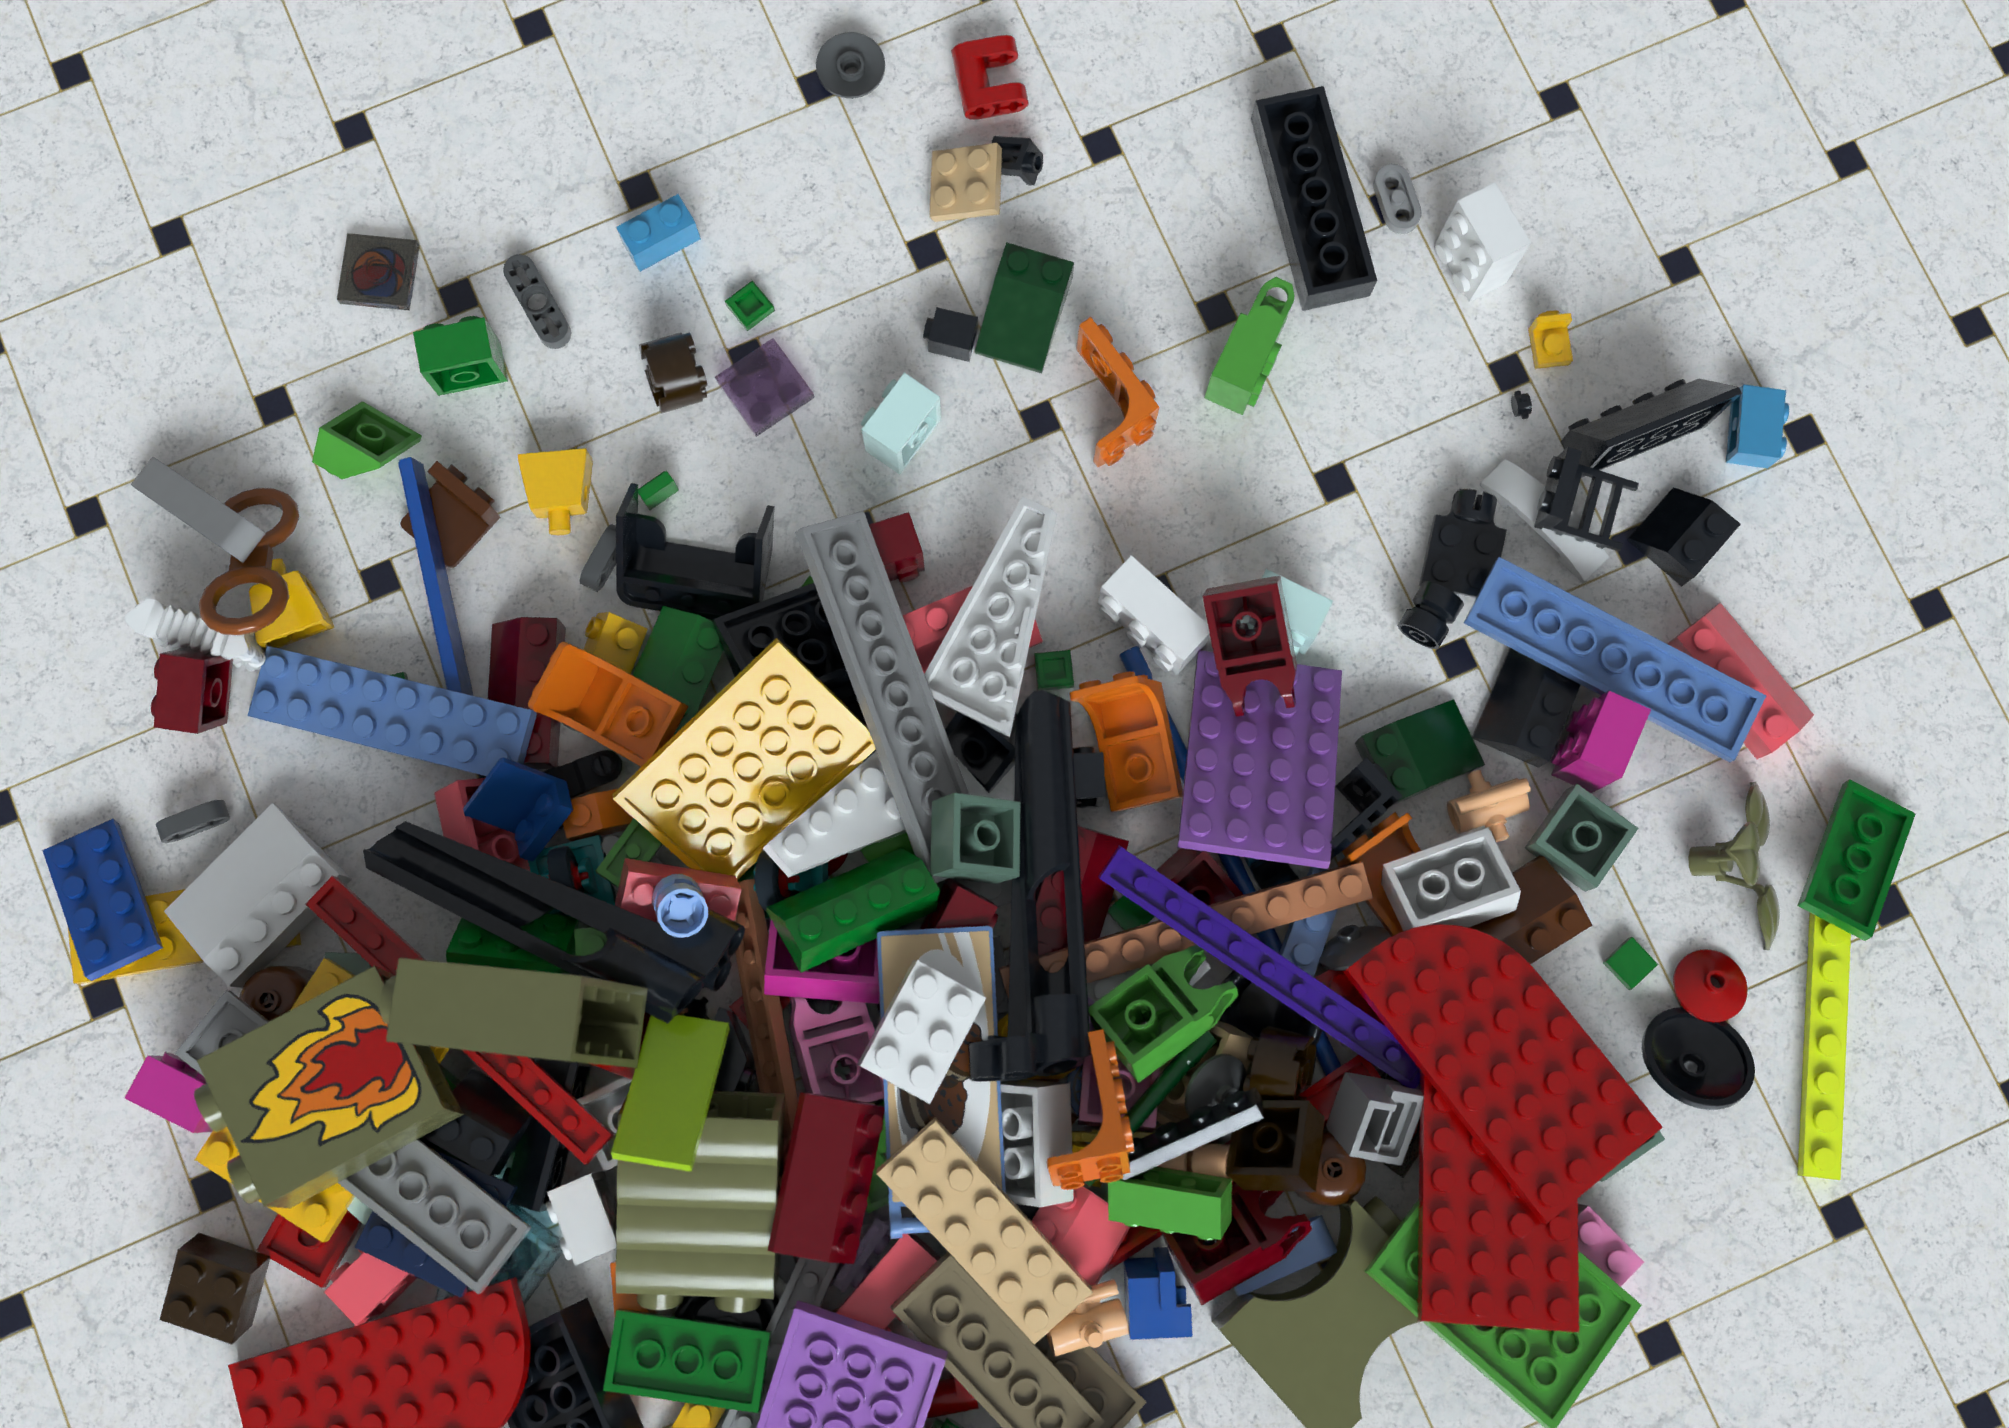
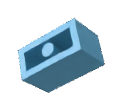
M679 194L616 227L623 245L639 272L701 239L696 223Z
M1743 384L1740 387L1742 394L1730 406L1726 463L1768 469L1782 458L1786 451L1787 440L1786 437H1782L1783 424L1786 423L1789 415V404L1785 403L1786 390Z

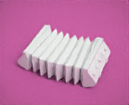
M146 597L143 603L137 604L125 616V622L135 632L153 639L159 646L164 648L170 645L171 650L188 646L193 651L201 648L203 654L210 652L212 656L221 655V657L227 660L233 659L234 666L240 668L243 664L248 671L260 670L266 660V649L257 644L255 632L245 635H224L210 629L195 612L190 611L188 613L180 607L176 609L171 604L166 607L159 601Z

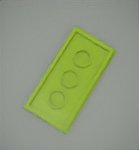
M652 1015L650 1016L638 1058V1065L634 1071L612 1147V1159L692 1172L729 1033V1023L676 1015L667 1024Z

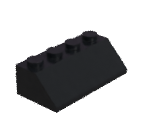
M1509 648L1472 738L1539 768L1550 761L1581 685Z
M534 1058L573 1097L579 1099L584 1096L592 1067L591 1064ZM533 1117L513 1151L515 1155L512 1167L505 1169L502 1179L518 1186L510 1203L532 1211L542 1212L547 1210L546 1202L550 1200L547 1192L561 1186L570 1151Z

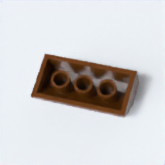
M1540 855L1512 872L1521 890L1517 909L1468 928L1481 931L1501 940L1517 951L1529 964H1532L1591 927L1592 923L1577 894L1544 856Z

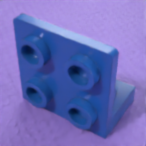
M502 757L466 803L463 811L465 816L515 833L520 858L533 862L573 811L565 780Z

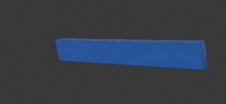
M412 457L400 459L398 462L446 687L447 690L473 696L424 465Z

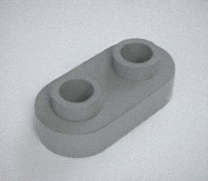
M1397 164L1385 165L1378 171L1373 183L1374 192L1387 227L1395 233L1406 234L1416 228L1421 218V207L1407 170ZM1385 183H1393L1396 189H1388ZM1403 214L1406 216L1407 220L1400 221L1397 219L1396 215Z

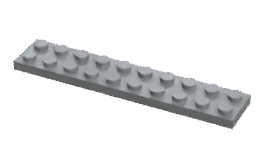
M864 511L803 527L795 532L914 854L922 859L930 872L932 801L952 793L969 795ZM932 876L935 883H939L943 880L948 879L944 877Z
M226 990L175 1054L204 1076L198 1065V1059L270 1021L233 992ZM420 1139L411 1142L338 1182V1184L477 1294H481L532 1228Z

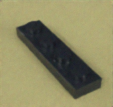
M1256 1087L1248 1091H1236L1230 1094L1225 1101L1212 1107L1204 1106L1198 1108L1190 1117L1177 1123H1165L1155 1133L1141 1139L1139 1137L1133 1138L1135 1151L1127 1152L1131 1173L1123 1174V1181L1263 1119V1099Z

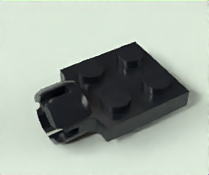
M1459 489L1454 494L1450 513L1447 516L1436 514L1433 517L1419 586L1424 581H1430L1446 587L1455 594L1477 598L1495 561L1502 555L1507 529L1499 528L1494 523L1493 519L1497 505V499L1494 495L1483 491L1482 495L1476 496L1477 491L1475 489Z

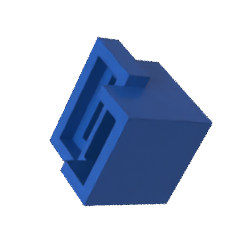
M1153 1247V1257L1128 1258L1123 1261L1125 1314L1130 1340L1192 1337L1191 1304H1186V1287L1176 1286L1175 1269L1169 1249L1167 1247Z

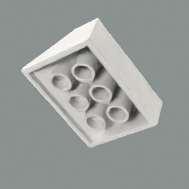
M272 803L164 912L201 959L228 986L243 988L245 982L254 973L263 970L316 916L305 904L331 876H335L347 885L352 878L275 803Z

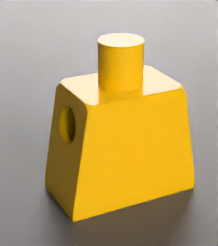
M583 448L518 454V462L530 510L536 518H548L549 534H570V516L584 515L588 511L593 459L588 450Z
M273 559L271 570L278 572L287 582L289 600L284 612L272 624L255 632L257 644L264 649L267 646L280 648L335 628L309 579L300 571L287 573L283 559ZM259 583L249 588L252 615L260 611L269 602L272 595V589L269 586Z

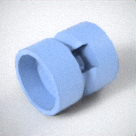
M672 874L663 878L655 886L652 894V904L659 924L665 932L675 937H689L696 934L705 925L708 918V906L698 883L691 877L683 874Z

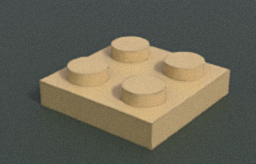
M998 143L932 151L930 218L934 222L1000 214L1002 148Z

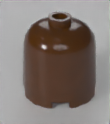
M269 966L254 973L245 982L239 998L268 1021H272L291 1010L315 972L295 966Z
M1323 1130L1316 1192L1295 1193L1311 1204L1336 1206L1347 1203L1359 1193L1365 1182L1367 1167L1365 1159L1349 1156L1329 1130ZM1331 1162H1336L1339 1166L1334 1167ZM1339 1170H1340L1339 1174H1338L1337 1176L1333 1177L1335 1171H1339Z

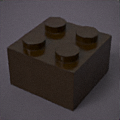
M1263 1100L1264 1118L1231 1133L1226 1175L1243 1190L1316 1192L1325 1117L1308 1100Z
M198 1233L177 1251L159 1320L233 1344L253 1324L271 1257Z

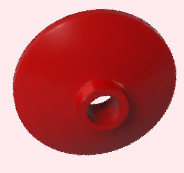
M1708 949L1694 951L1685 956L1678 963L1674 971L1673 988L1679 1003L1689 1014L1699 1020L1712 1023L1724 1022L1737 1015L1745 1005L1748 993L1745 976L1737 963L1721 952ZM1711 977L1718 980L1720 988L1714 987L1711 984Z

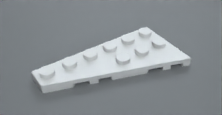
M1024 497L1019 501L925 672L927 683L935 701L1010 737L1057 517V514L1052 509Z
M877 751L764 846L763 850L787 877L825 864L831 859L844 854L859 851L873 843H880L906 833ZM955 756L969 795L991 798L992 796Z

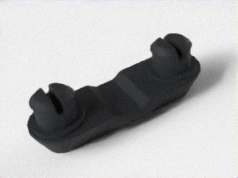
M603 750L543 772L565 780L570 798L617 779L622 771V760L615 752Z

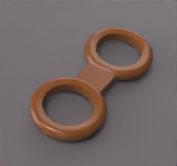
M256 488L243 491L224 503L236 513L251 506L270 504L279 507L283 511L280 522L273 529L266 532L244 563L231 555L229 571L216 577L204 589L199 601L200 618L210 629L221 634L245 635L257 632L272 624L284 612L289 600L287 582L278 572L271 570L273 560L272 548L283 543L294 532L299 520L297 503L289 494L274 488ZM249 582L262 583L272 589L269 602L253 615L242 618H227L216 612L219 599L228 590L237 585Z

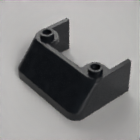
M631 483L616 515V591L618 597L625 604L632 607L661 611L662 607L666 606L700 615L711 620L762 602L772 555L775 506L767 505L757 533L742 535L736 544L735 553L666 542V529L663 523L655 517L638 514V484Z

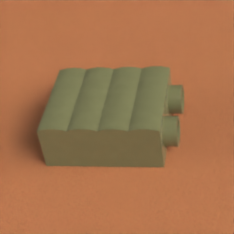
M713 1091L692 1172L618 1160L616 1293L637 1294V1303L651 1310H666L677 1307L683 1302L684 1296L714 1297L715 1306L722 1311L744 1313L758 1308L761 1304V1299H774L780 1272L781 1254L767 1250L783 1177L785 1094ZM627 1096L618 1114V1126L621 1120Z

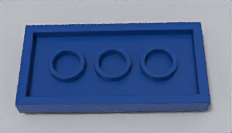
M114 819L108 820L42 850L84 976L87 979L93 981L163 948L122 830L117 821Z

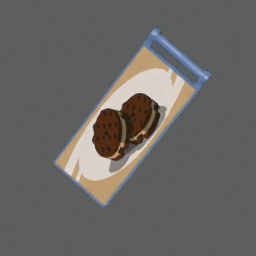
M991 926L880 931L877 933L880 1020L914 960L922 962L986 997L930 1104L883 1079L887 1160L936 1117L1006 1193L1000 1081L975 1082L970 1081L968 1041L980 1042L988 1040L987 1036H998L993 929ZM888 1187L890 1239L902 1238V1234L929 1233L930 1231L917 1217L902 1218L901 1207L906 1205Z

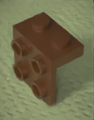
M436 461L427 471L436 481L429 489L444 562L447 567L454 568L500 519V516L491 506L495 501L480 487L473 491L464 484L468 478L451 464L446 469ZM408 512L401 520L400 525L414 538Z

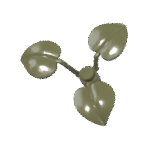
M1750 782L1751 787L1749 788L1745 804L1747 823L1731 841L1715 843V846L1691 847L1688 861L1689 869L1693 876H1715L1716 881L1733 883L1753 889L1759 897L1757 900L1758 919L1765 940L1763 950H1770L1779 926V902L1772 885H1765L1764 888L1763 885L1757 884L1760 873L1758 852L1760 846H1763L1768 838L1770 817L1766 800L1758 784ZM1734 861L1743 879L1726 874V872L1733 870Z

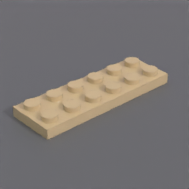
M936 1117L877 1168L876 1174L1033 1344H1036L1093 1293L1092 1287Z

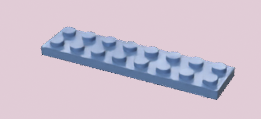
M1498 557L1464 621V624L1600 695L1610 690L1651 709L1647 720L1729 763L1735 761L1766 698V695L1501 557Z
M271 646L266 647V660L261 666L247 716L487 776L502 757L524 764L537 712Z

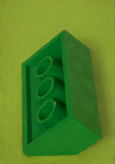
M663 606L633 676L688 705L674 733L675 735L696 715L724 649L713 621L700 615Z
M901 847L768 906L766 911L800 973L876 939L877 933L880 931L896 930L937 911L940 889L922 859Z

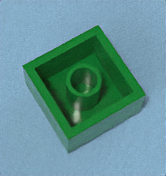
M467 316L461 318L458 323L448 325L439 323L429 324L423 330L413 332L420 373L438 396L508 382L501 342L485 317Z

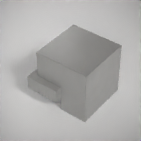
M1345 1072L1325 1127L1349 1156L1402 1166L1421 1115L1424 1095L1419 1089L1403 1087L1399 1081Z

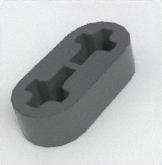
M610 524L605 529L580 576V584L596 592L604 586L616 565V526Z
M214 800L164 818L156 823V828L161 842L171 843L219 826L229 821L230 816L225 801Z

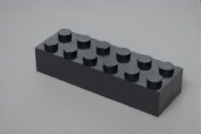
M1324 86L1256 100L1251 122L1302 311L1369 297L1377 283V277Z

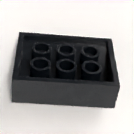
M1700 378L1686 383L1684 379L1678 380L1665 387V392L1657 396L1649 392L1633 400L1632 406L1622 409L1620 405H1617L1601 413L1600 419L1590 422L1588 418L1573 423L1568 427L1569 432L1561 440L1564 450L1570 447L1582 451L1579 464L1602 470L1706 428L1742 392L1737 386Z
M814 583L713 619L715 629L734 677L777 638L831 691L834 688L851 682Z
M588 1298L529 1326L531 1348L528 1376L520 1400L507 1421L510 1428H644L630 1394L603 1391L610 1349Z

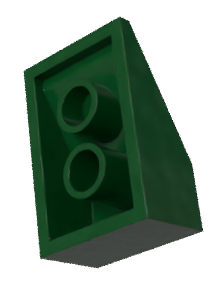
M1006 242L994 279L975 354L1042 374L1073 279L1074 262Z
M1454 699L1362 735L1355 742L1362 760L1367 757L1372 763L1378 764L1385 771L1387 780L1402 795L1393 805L1485 765Z

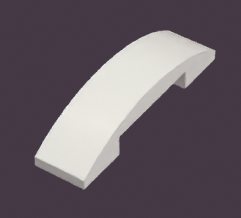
M1504 459L1479 484L1485 491L1494 495L1497 502L1504 509L1510 506L1560 554L1557 559L1582 583L1609 558L1605 550L1596 547V544L1587 541L1579 542L1575 540L1576 538L1565 534L1560 536L1555 534V531L1546 528H1535L1534 525L1538 514L1537 506L1545 486L1507 459ZM1571 512L1568 526L1578 529L1580 519Z

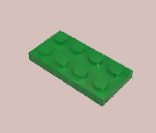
M1850 779L1843 783L1797 906L1863 941L1872 938L1916 813Z
M618 1309L615 1315L603 1391L759 1413L772 1331Z

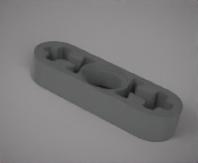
M522 254L511 256L503 267L505 278L542 343L551 349L562 348L571 338V329L533 261L528 256ZM522 267L525 270V274L531 282L530 285L524 286L517 275L516 268ZM534 294H543L547 297V302L543 308L533 310L528 307L529 298ZM549 316L555 327L559 328V335L554 338L551 334H548L549 329L543 320Z

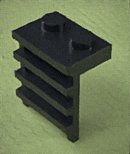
M1567 447L1557 457L1553 456L1547 469L1548 478L1538 502V514L1534 527L1538 529L1546 528L1555 531V534L1560 536L1565 534L1576 538V541H1587L1596 544L1598 548L1603 549L1606 547L1619 552L1623 543L1611 540L1609 537L1622 489L1636 491L1639 483L1581 465L1579 461L1582 451ZM1581 475L1591 477L1592 480L1579 528L1577 529L1568 526ZM1603 481L1612 484L1599 535L1589 533V528Z
M1367 757L1335 786L1359 814L1332 838L1330 842L1332 844L1331 860L1352 844L1360 834L1367 830L1374 821L1381 817L1388 808L1402 797L1400 792L1387 780L1385 771L1378 764L1372 763Z

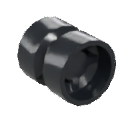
M1424 581L1413 598L1415 607L1406 610L1397 626L1412 641L1430 649H1438L1449 632L1446 624L1454 623L1464 603L1458 595L1446 587L1434 582Z

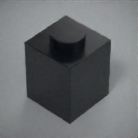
M936 307L934 318H927L923 333V339L928 340L929 352L970 362L978 332V317Z

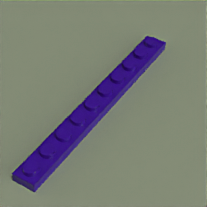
M1118 846L1099 874V879L1404 1086L1414 1089L1420 1084V1069L1386 1026L1123 847Z

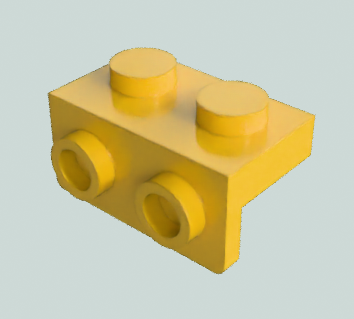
M610 612L598 613L596 617L591 618L586 627L585 636L588 639L583 650L603 658L631 674L648 628Z

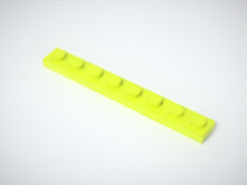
M1809 913L1797 1176L1841 1180L1851 934L1812 913Z

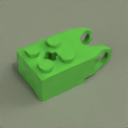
M1278 277L1269 280L1261 287L1249 314L1240 313L1212 372L1205 399L1240 415L1244 414L1247 405L1255 406L1282 346L1277 343V340L1286 323L1295 297L1291 283ZM1279 287L1286 292L1287 301L1278 300L1271 295L1266 297L1269 289Z
M1198 945L1165 955L1151 966L1149 964L1145 965L1088 1007L1095 1030H1104L1106 1042L1114 1041L1117 1057L1138 1083L1192 1044L1205 1032L1212 1029L1219 1021L1225 1009L1238 996L1237 987L1232 981L1221 985H1214L1208 989H1197L1189 985L1191 978L1206 959L1204 949Z

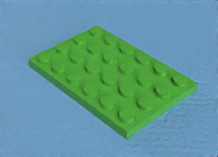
M1419 1199L1364 1271L1417 1318ZM1578 1251L1579 1332L1436 1322L1423 1323L1544 1428H1557L1642 1305Z

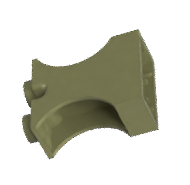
M1374 1196L1364 1207L1354 1199L1339 1205L1340 1230L1336 1244L1337 1252L1331 1256L1325 1267L1312 1280L1301 1287L1284 1293L1260 1294L1249 1292L1240 1295L1212 1321L1305 1428H1352L1362 1419L1360 1386L1370 1357L1377 1347L1391 1334L1408 1325L1422 1322L1418 1321V1318L1364 1272L1402 1222L1377 1196Z

